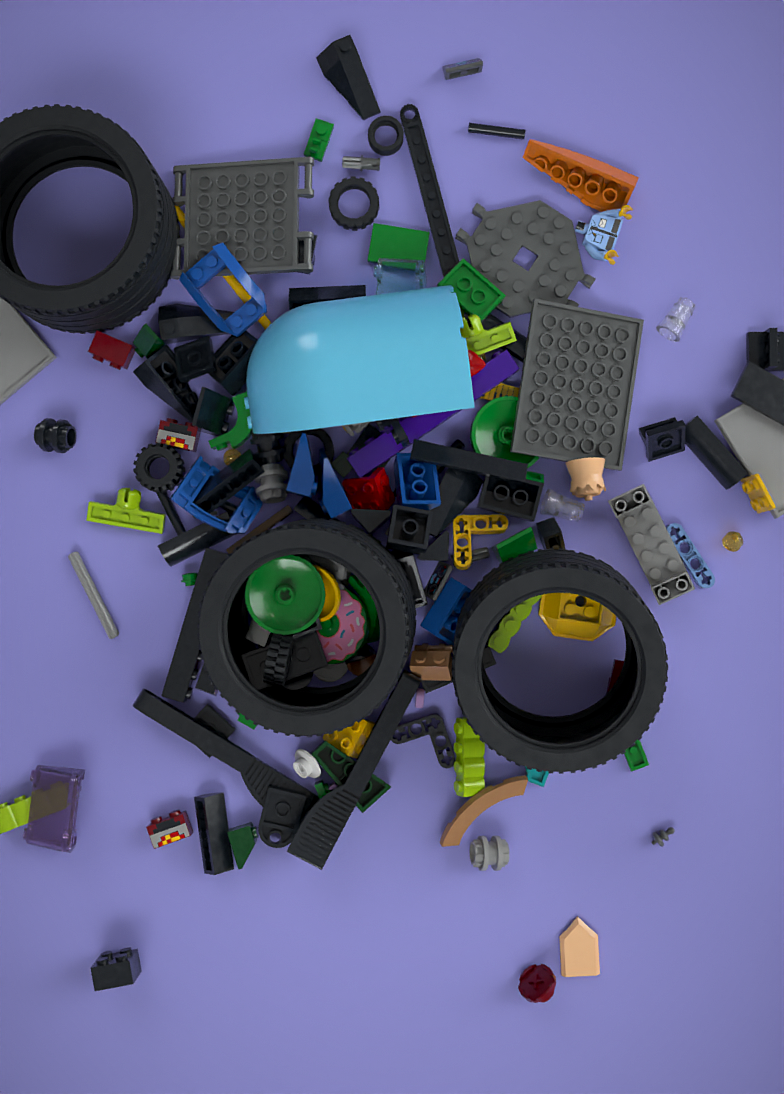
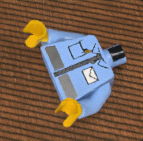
M625 205L621 209L598 212L596 215H592L589 224L578 220L575 232L585 235L582 245L585 246V250L593 259L608 260L611 265L616 263L611 258L614 256L619 257L614 247L624 220L621 218L624 217L627 220L632 218L631 214H626L628 211L633 210L631 206Z

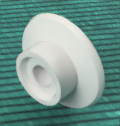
M303 749L296 750V761L293 763L295 772L302 778H307L308 776L311 778L320 777L321 769L316 759Z

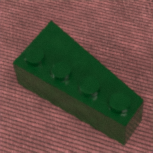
M326 740L311 752L312 756L338 786L346 781L355 763L352 758ZM372 774L356 803L357 808L362 813L365 812L391 786L375 774Z

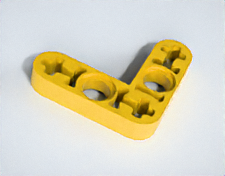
M500 514L457 516L453 521L455 567L459 570H466L471 566V534H502L508 529L509 522L507 517ZM477 521H484L486 526L482 529L477 528L475 525ZM489 521H492V522H491V524H492L491 528H489ZM497 521H501V524H503L501 528L498 527ZM459 522L464 524L463 533H460ZM463 538L468 544L461 547L457 544L458 539ZM461 552H464V559L467 560L465 564H461V561H458L461 559Z

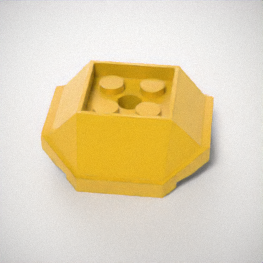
M571 593L543 594L540 598L538 615L553 636L594 641L616 624V615L602 604L590 598L582 596L584 598L582 606H577L575 603V599L579 595Z

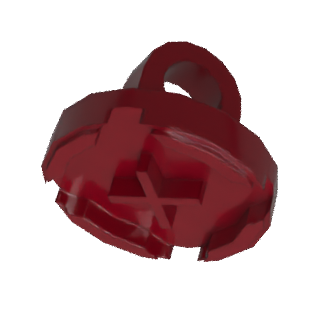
M534 964L525 969L520 975L518 990L524 999L533 1003H544L551 999L556 986V976L550 967L545 964Z

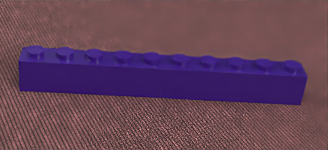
M507 349L504 352L499 350L491 356L492 360L487 362L480 372L471 377L474 401L519 371L520 368ZM461 410L417 415L414 418L411 416L399 418L398 420L410 442L408 446L413 444L414 439L419 440ZM383 430L378 438L372 437L364 443L366 446L360 450L358 448L352 450L348 454L350 457L347 460L359 478H362L408 446L403 448L401 443L397 445L392 434H386L385 430Z

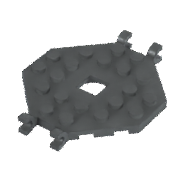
M541 200L492 211H486L483 206L476 203L472 214L481 218V223L472 236H469L467 232L460 228L455 239L467 245L471 265L506 295L504 300L495 309L509 318L526 313L530 314L532 301L535 298L578 307L579 304L567 298L578 281L590 289L596 278L585 274L583 271L572 220ZM521 247L537 255V259L529 271L513 262Z

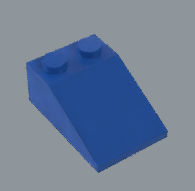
M302 433L286 490L289 493L312 499L313 495H317L319 484L316 483L317 479L309 439L306 434Z
M323 448L319 449L318 491L321 497L318 498L324 514L329 513L330 517L334 518L352 509Z

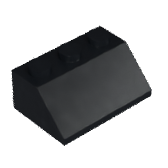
M244 331L238 337L231 335L214 353L217 371L208 373L232 396L246 383L249 359L258 341L247 331Z
M485 476L477 508L533 522L535 521L544 483L525 479V483L520 484Z

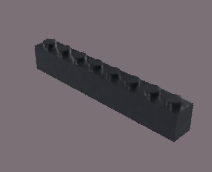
M210 548L205 549L163 688L162 697L184 703L192 696L193 688H191L193 680L196 681L199 670L196 669L198 662H202L200 656L202 652L198 647L200 642L199 638H197V633H199V628H197V623H199L198 612L201 610L200 602L203 599L204 590L208 588V581H210L213 572L219 569L218 565L223 562L228 555L227 553Z

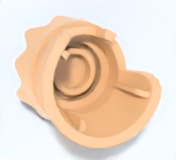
M581 458L565 463L571 477L570 492H572V495L578 498L585 497V501L593 500L592 497L600 495L603 490L606 491L604 479L602 478L605 464L604 458Z

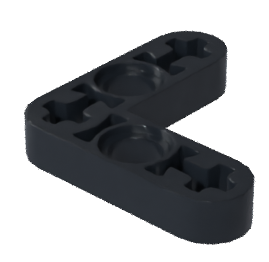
M430 714L398 725L396 730L400 733L405 731L403 727L408 726V733L411 737L407 738V734H404L398 740L397 737L393 738L392 736L391 741L393 743L402 744L430 735L440 766L447 769L454 765L456 761L441 716ZM431 718L440 720L437 723L438 727L434 728L433 725L427 726L429 731H425L422 721L426 720V724L432 722ZM413 724L421 725L422 730L419 734L411 732ZM444 736L446 743L443 746L436 745V737ZM450 748V750H446L447 756H452L449 764L441 761L444 759L442 752L438 753V750Z

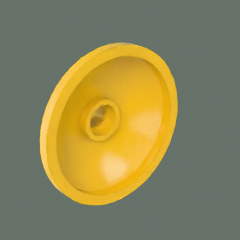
M312 564L321 575L325 586V603L319 615L320 622H324L332 618L339 609L341 602L340 588L334 576L327 569Z

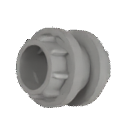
M280 464L262 465L265 472L255 479L256 483L261 484L256 489V495L264 503L284 501L289 493L286 490L288 484L283 482L288 479V472Z
M478 836L470 844L471 864L473 867H478L480 871H486L488 865H491L494 871H500L509 862L508 843L505 839H501L500 836H492L490 841H487L486 836Z

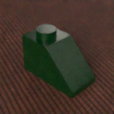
M147 324L143 325L133 341V344L136 346L134 349L141 358L145 356L147 359L165 346V343Z
M252 822L230 828L227 832L238 870L243 868L257 842V838H259L257 827H253Z

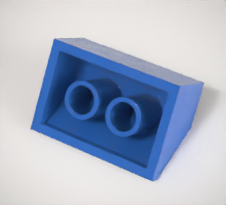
M397 453L393 464L397 505L423 510H431L440 506L441 500L436 465L411 460V453Z
M451 577L420 626L454 647L457 620L466 598L470 596L471 589Z

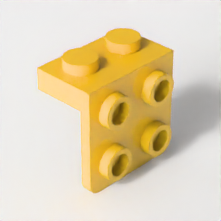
M758 473L746 476L740 480L743 491L748 494L751 500L750 504L757 513L776 508Z
M362 719L359 723L356 721L353 726L344 728L342 731L338 732L336 730L333 734H324L323 740H326L349 757L357 758L375 723Z

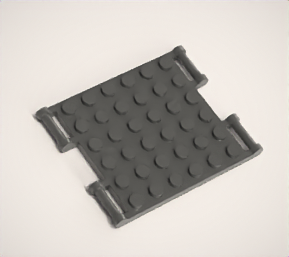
M297 157L174 166L175 188L172 203L176 206L185 205V237L177 239L173 270L170 272V278L179 280L182 272L186 273L213 250L212 246L220 243L226 245L227 249L248 275L313 272L311 251L314 233L310 231L299 232V198L310 199L314 197V190L312 189L314 158ZM300 166H305L304 189H299ZM186 174L185 196H182V175ZM299 240H304V263L298 264ZM182 247H184V270H180ZM226 266L216 276H231L233 273Z

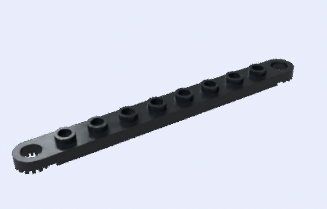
M407 104L401 108L400 119L444 278L460 261L418 108L413 104ZM410 110L415 113V116L412 119H407L404 113Z

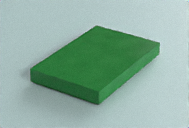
M373 223L367 261L424 271L430 232Z
M464 258L437 284V287L451 285L454 290L451 293H456L460 308L468 315H478L481 322L506 297L503 292Z

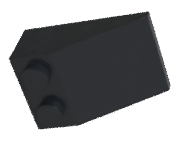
M202 387L192 425L200 432L218 437L228 433L230 423L227 421L229 415L232 416L234 411L233 401L224 395Z
M397 550L390 551L395 555V560L400 562L407 574L406 578L411 583L416 608L428 605L414 553Z

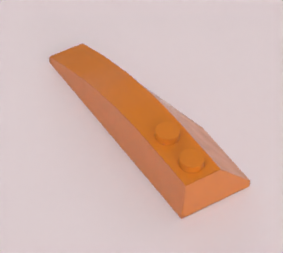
M529 139L522 157L539 171L548 174L555 183L558 182L564 186L571 195L574 194L581 199L580 201L583 204L601 212L621 209L627 205L639 179L637 176L589 156Z

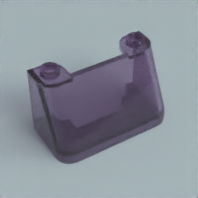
M38 765L35 770H32L30 781L33 782L28 827L24 829L23 839L26 840L27 844L60 852H72L77 841V836L74 835L77 830L75 826L79 793L82 788L81 781L84 780L85 769Z

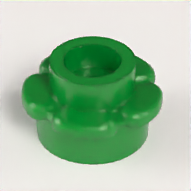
M198 573L182 574L183 580L181 582H184L185 586L195 585Z

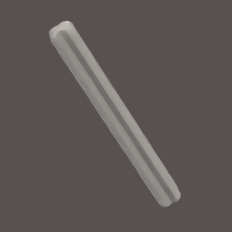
M73 552L69 554L68 558L109 639L117 637L119 632L79 553Z

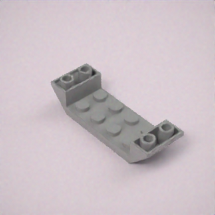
M642 484L608 500L651 585V590L658 604L661 605L694 590L695 587L645 485Z

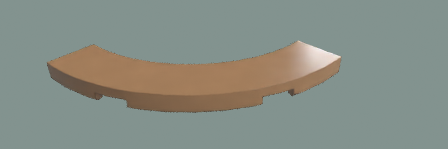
M525 775L503 780V783L495 786L490 785L471 797L456 812L457 815L452 822L447 824L439 842L441 846L459 845L467 828L482 812L502 800L524 795L528 778Z

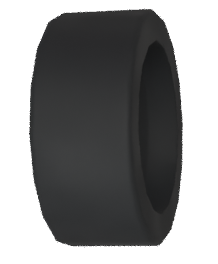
M380 116L372 121L368 128V142L372 150L383 156L395 154L400 150L404 138L401 123L392 116ZM381 126L394 128L397 133L395 143L389 146L378 144L375 140L376 130Z

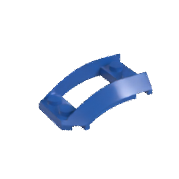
M220 243L212 246L213 250L186 273L182 272L179 281L221 331L238 337L267 313L265 293L247 274L227 249L226 245ZM227 266L252 298L224 320L199 289Z
M199 456L170 499L185 511L212 527L228 533L245 534L263 505L260 497L257 498L255 488L253 486H245L234 495V497L242 500L228 522L212 516L192 502L206 481L220 472V470L213 465L210 466L202 460V456Z

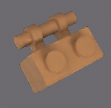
M429 643L415 645L410 661L411 673L422 678V680L451 681V653H453V645H446L445 643H439V645H429Z

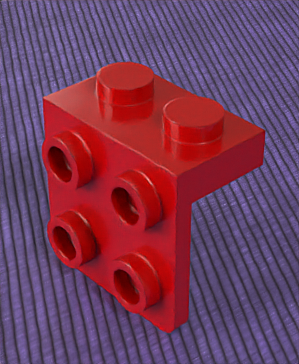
M384 467L377 468L370 477L344 479L342 482L352 509L388 510L395 501L394 493L389 484V477Z

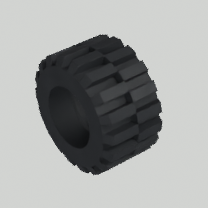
M151 443L148 444V448L143 447L141 449V454L137 453L136 457L138 459L137 461L134 460L133 464L136 468H133V471L137 475L135 476L137 481L143 487L153 492L167 493V490L172 491L174 486L180 485V479L183 480L184 478L183 472H185V467L183 464L185 463L175 449L167 444L156 443V445H153ZM157 458H166L170 466L167 475L160 479L153 478L150 475L151 463Z

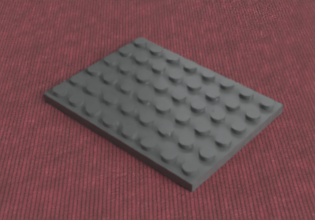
M536 298L533 299L510 452L564 462L581 458H604L605 469L622 471L644 320Z

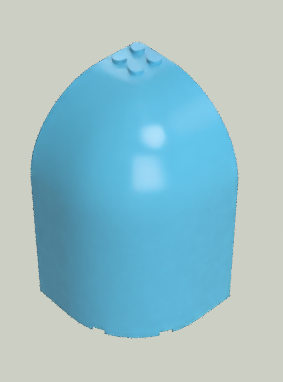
M447 285L315 302L296 307L278 317L261 334L249 359L246 378L248 397H244L245 408L250 409V416L247 417L248 428L252 429L254 434L282 433L475 408L466 338L461 337L460 332L464 325L456 293H451L454 292L453 287Z

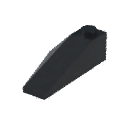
M351 35L333 41L316 57L323 76L331 82L337 92L348 101V104L363 120L381 113Z
M165 345L138 366L133 373L147 389L192 423L198 403L197 394L191 390L188 384L190 380L181 383L178 379L175 354L168 345Z

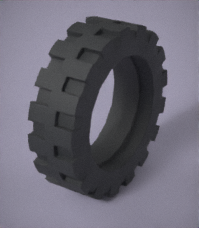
M352 176L350 179L344 178L340 183L337 182L334 185L335 188L331 190L329 197V210L333 220L339 226H343L344 229H352V231H358L360 228L365 229L367 225H371L379 211V196L376 188L369 181L367 182L361 177L358 179L356 176ZM358 189L368 196L370 207L364 216L349 218L340 212L338 201L340 196L348 190Z
M318 428L292 431L286 437L283 447H286L287 452L283 456L291 469L295 460L293 447L302 433L318 437L323 442L325 454L330 464L332 463L334 445L331 437L325 430ZM318 463L317 465H314L316 475H319Z

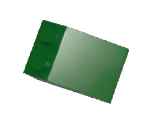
M531 527L491 547L499 563L505 562L511 557L516 558L521 553H528V551L532 550L534 552V550L538 549Z

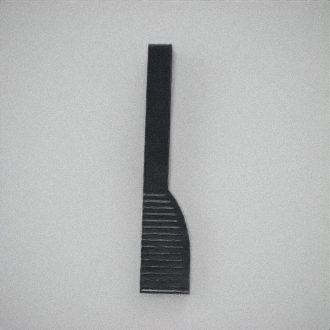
M405 669L403 670L346 781L328 791L312 806L289 845L288 853L320 870L323 869L356 803L361 797L418 689L422 678Z
M142 689L133 703V707L144 715L239 771L247 789L262 807L265 802L268 786L306 794L299 826L308 811L320 799L318 795L283 775L230 740L222 739V735L151 691Z

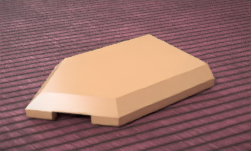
M577 916L567 930L559 936L561 976H597L600 974L598 935Z

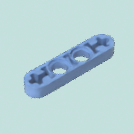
M677 523L667 525L666 529L686 569L696 584L701 588L712 587L715 583V577L682 526ZM671 527L678 529L676 534L679 538L684 537V539L679 540L676 544L674 541L678 539L675 535H670ZM683 542L689 545L687 553H682L679 549L680 544ZM694 558L700 562L698 569H692L690 566V561ZM704 568L705 571H702V574L705 577L709 576L708 584L702 583L703 577L701 574L696 576L695 573L700 572Z

